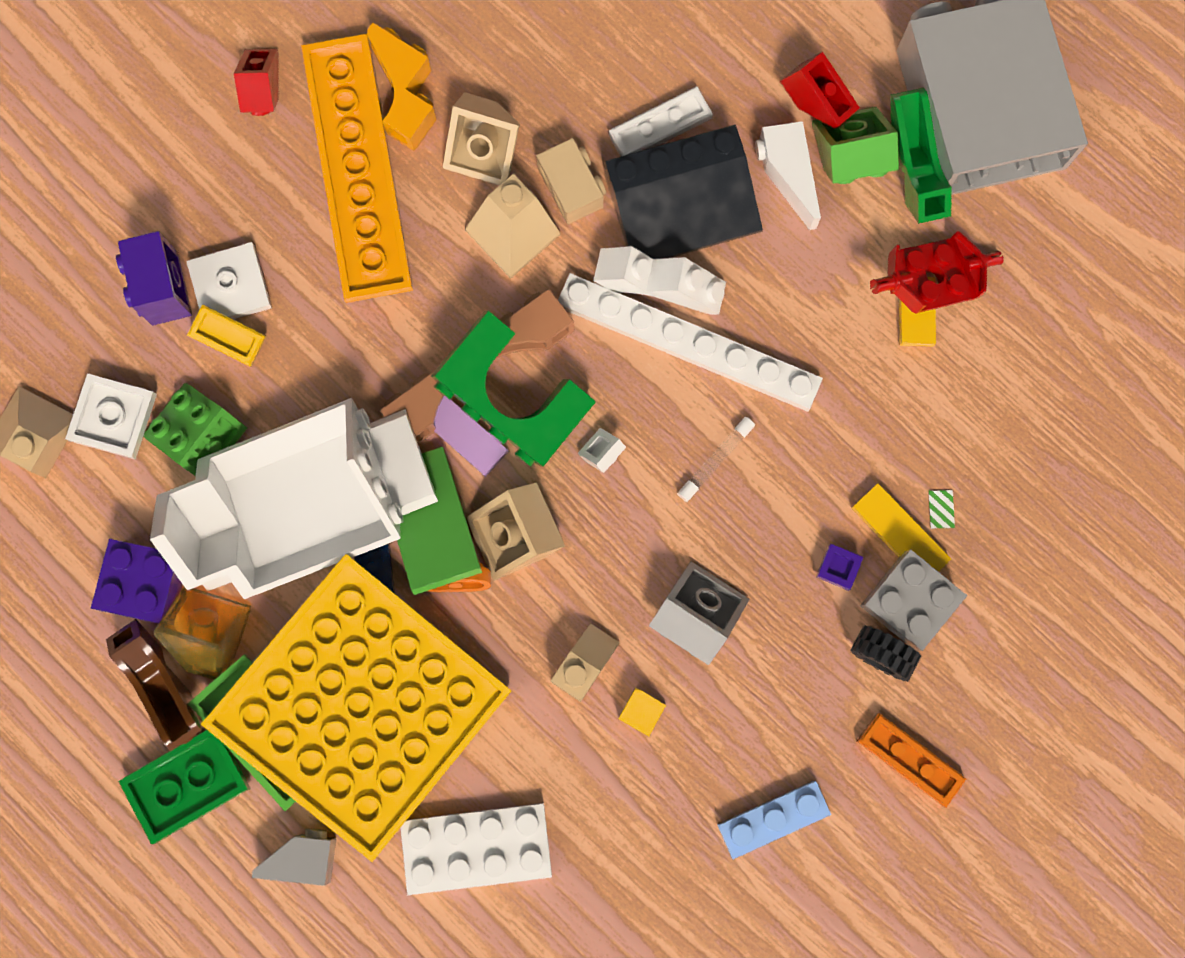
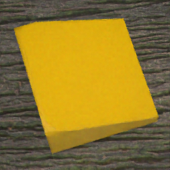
M635 688L618 719L649 737L666 705Z

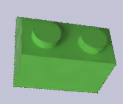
M877 107L856 111L837 128H833L818 119L812 120V127L823 170L833 184H849L858 178L867 176L882 177L888 172L899 170L898 132Z

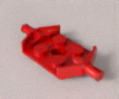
M957 231L949 239L900 249V244H898L888 255L887 277L872 279L870 281V289L874 288L872 290L873 294L890 290V293L895 294L911 312L917 314L978 299L987 291V267L1002 265L1004 257L1000 256L1002 254L1001 251L987 254L981 253L960 231ZM926 272L933 273L938 279V284L929 280Z

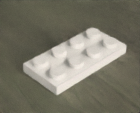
M544 803L406 820L401 826L407 895L552 877Z

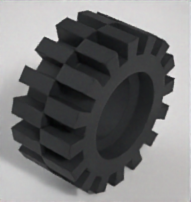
M863 625L850 650L852 654L863 660V662L904 682H909L922 657L910 645L904 644L903 641L895 639L888 633L885 634L877 628L874 629Z

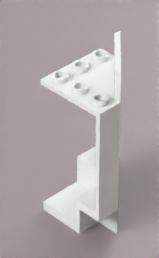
M350 398L198 459L194 481L156 496L150 540L187 590L203 585L208 592L232 582L243 599H247L334 565L345 554L352 558L401 539L400 523L404 522L403 515L436 503L438 499L406 409L370 423L363 408L358 410L353 399Z

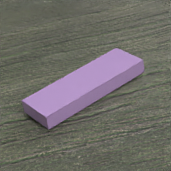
M443 397L434 421L435 433L486 477L509 451L483 427L467 416L451 399Z

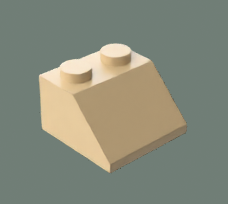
M537 482L507 490L466 517L485 563L491 571L493 581L536 563L565 547Z

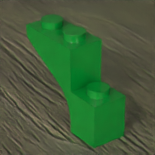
M922 87L891 94V125L898 132L899 167L905 174V204L918 224L951 217L952 187L947 181L940 165L927 91Z

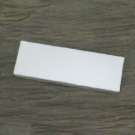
M696 86L610 129L609 136L620 156H625L657 147L712 119L713 113Z

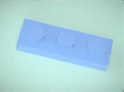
M812 781L721 822L717 826L731 858L735 859L828 817L831 813L817 782Z

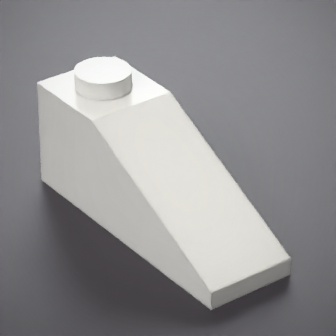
M803 121L763 127L759 140L755 141L757 160H763L765 173L809 230L816 229L821 215Z

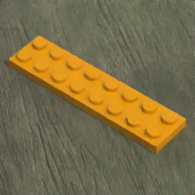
M367 34L301 45L344 300L348 303L413 291Z

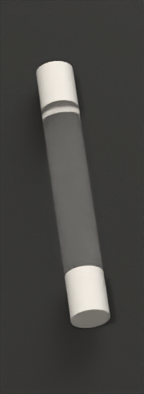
M744 417L678 491V496L685 502H688L755 427V424L748 417Z

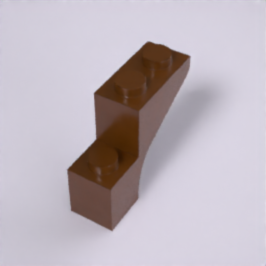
M135 619L106 639L109 657L128 678L136 690L161 741L172 751L179 745L191 741L202 729L197 713L188 705L193 699L191 692L166 665L162 647L140 622Z

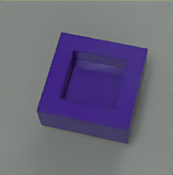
M829 544L816 578L849 591L852 588L863 557Z

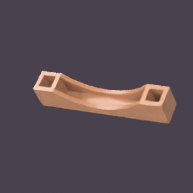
M549 289L543 294L540 292L533 294L525 301L524 307L515 314L512 312L507 313L499 319L516 334L496 358L528 350L548 351L575 331L573 319ZM429 372L419 376L413 382V387L404 394L397 393L391 396L384 403L385 407L380 410L382 415L387 417L406 409L418 444L435 432L434 421L438 407L444 397L433 387L437 381L431 377L433 373L430 374Z

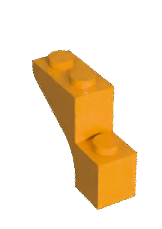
M372 22L367 30L371 48L394 90L392 106L382 122L387 135L415 151L437 120L433 103L423 94L417 93L432 72L428 54L416 44H411L410 46L403 42L400 36L391 28L386 26L381 28Z

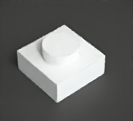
M599 428L578 452V455L585 462L604 473L616 461L626 446L619 438Z

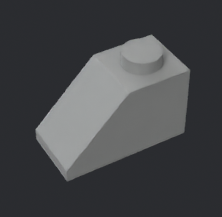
M306 829L305 834L293 837L252 871V878L325 886L331 882L337 838L327 837V830Z

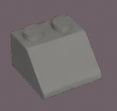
M690 561L649 627L709 665L729 637L750 599Z

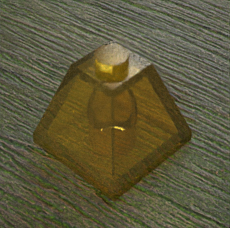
M184 586L155 628L154 636L187 672L215 680L230 667L235 659L251 612V606L195 588L187 590Z

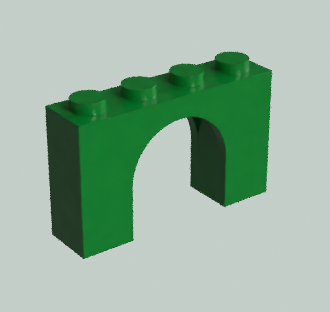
M485 311L431 375L437 381L433 387L449 400L453 396L464 404L461 410L475 422H478L481 418L489 424L491 428L488 430V433L503 445L507 441L518 448L515 455L531 467L533 463L544 467L596 401L570 379H563L542 406L528 416L510 418L497 411L487 396L486 375L492 362L516 333L490 311Z

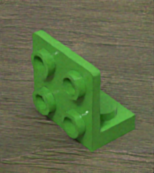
M184 383L174 393L170 402L158 417L151 422L143 437L177 464L196 476L198 459L235 445L247 427L191 385Z

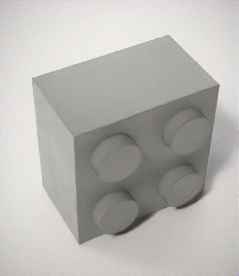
M908 550L898 558L860 606L907 645H910L916 651H923L967 595L916 553Z

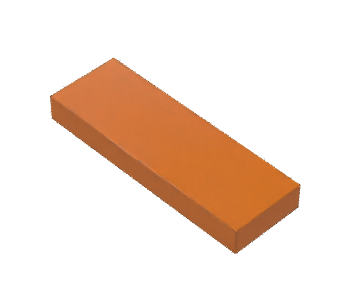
M876 713L856 741L944 808H947L966 781L964 776L880 713Z

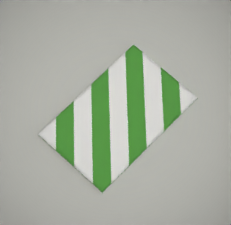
M953 490L929 491L931 529L955 528Z

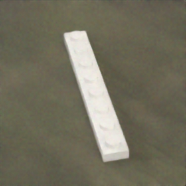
M571 273L558 299L567 312L807 412L812 406L823 379Z

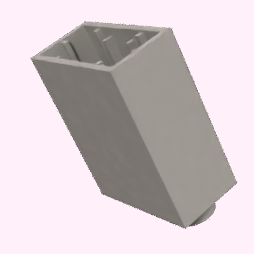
M977 0L975 6L952 11L951 5L948 2H935L919 8L911 15V20L896 52L907 91L922 87L927 91L938 157L943 173L952 187V195L1067 169L1087 146L1088 141L1045 0Z

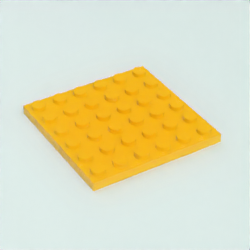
M345 554L201 725L368 860L373 862L502 704L511 690Z

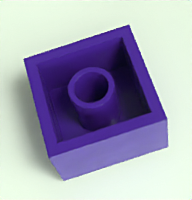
M157 231L118 241L120 254H116V262L120 273L126 277L127 286L123 287V294L128 307L135 309L139 317L146 319L152 326L192 316L179 254L167 239Z
M109 539L90 609L172 626L183 584L157 549Z

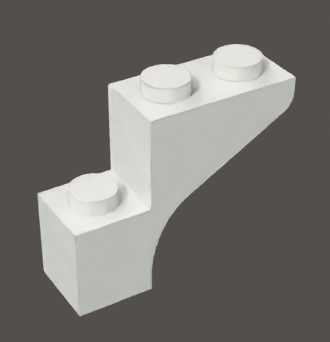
M632 246L601 248L593 280L617 293L648 295L712 315L720 313L726 285L725 281L685 257L652 259Z

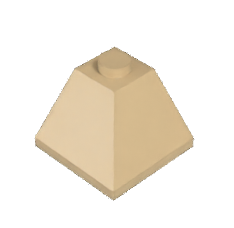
M464 92L452 109L442 168L501 185L510 176L520 123L498 102Z
M514 174L487 196L465 229L471 238L510 279L560 236L559 230L538 199Z
M18 387L0 417V456L34 474L46 478L68 441L65 438L73 414Z

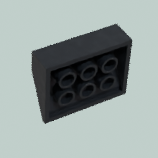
M736 124L605 161V179L626 246H632L652 259L672 258L763 231L747 157Z

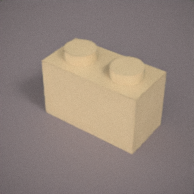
M573 138L536 155L537 168L567 225L603 208V195L606 194L604 184L598 175L593 177L588 168L591 162L583 146L578 148Z

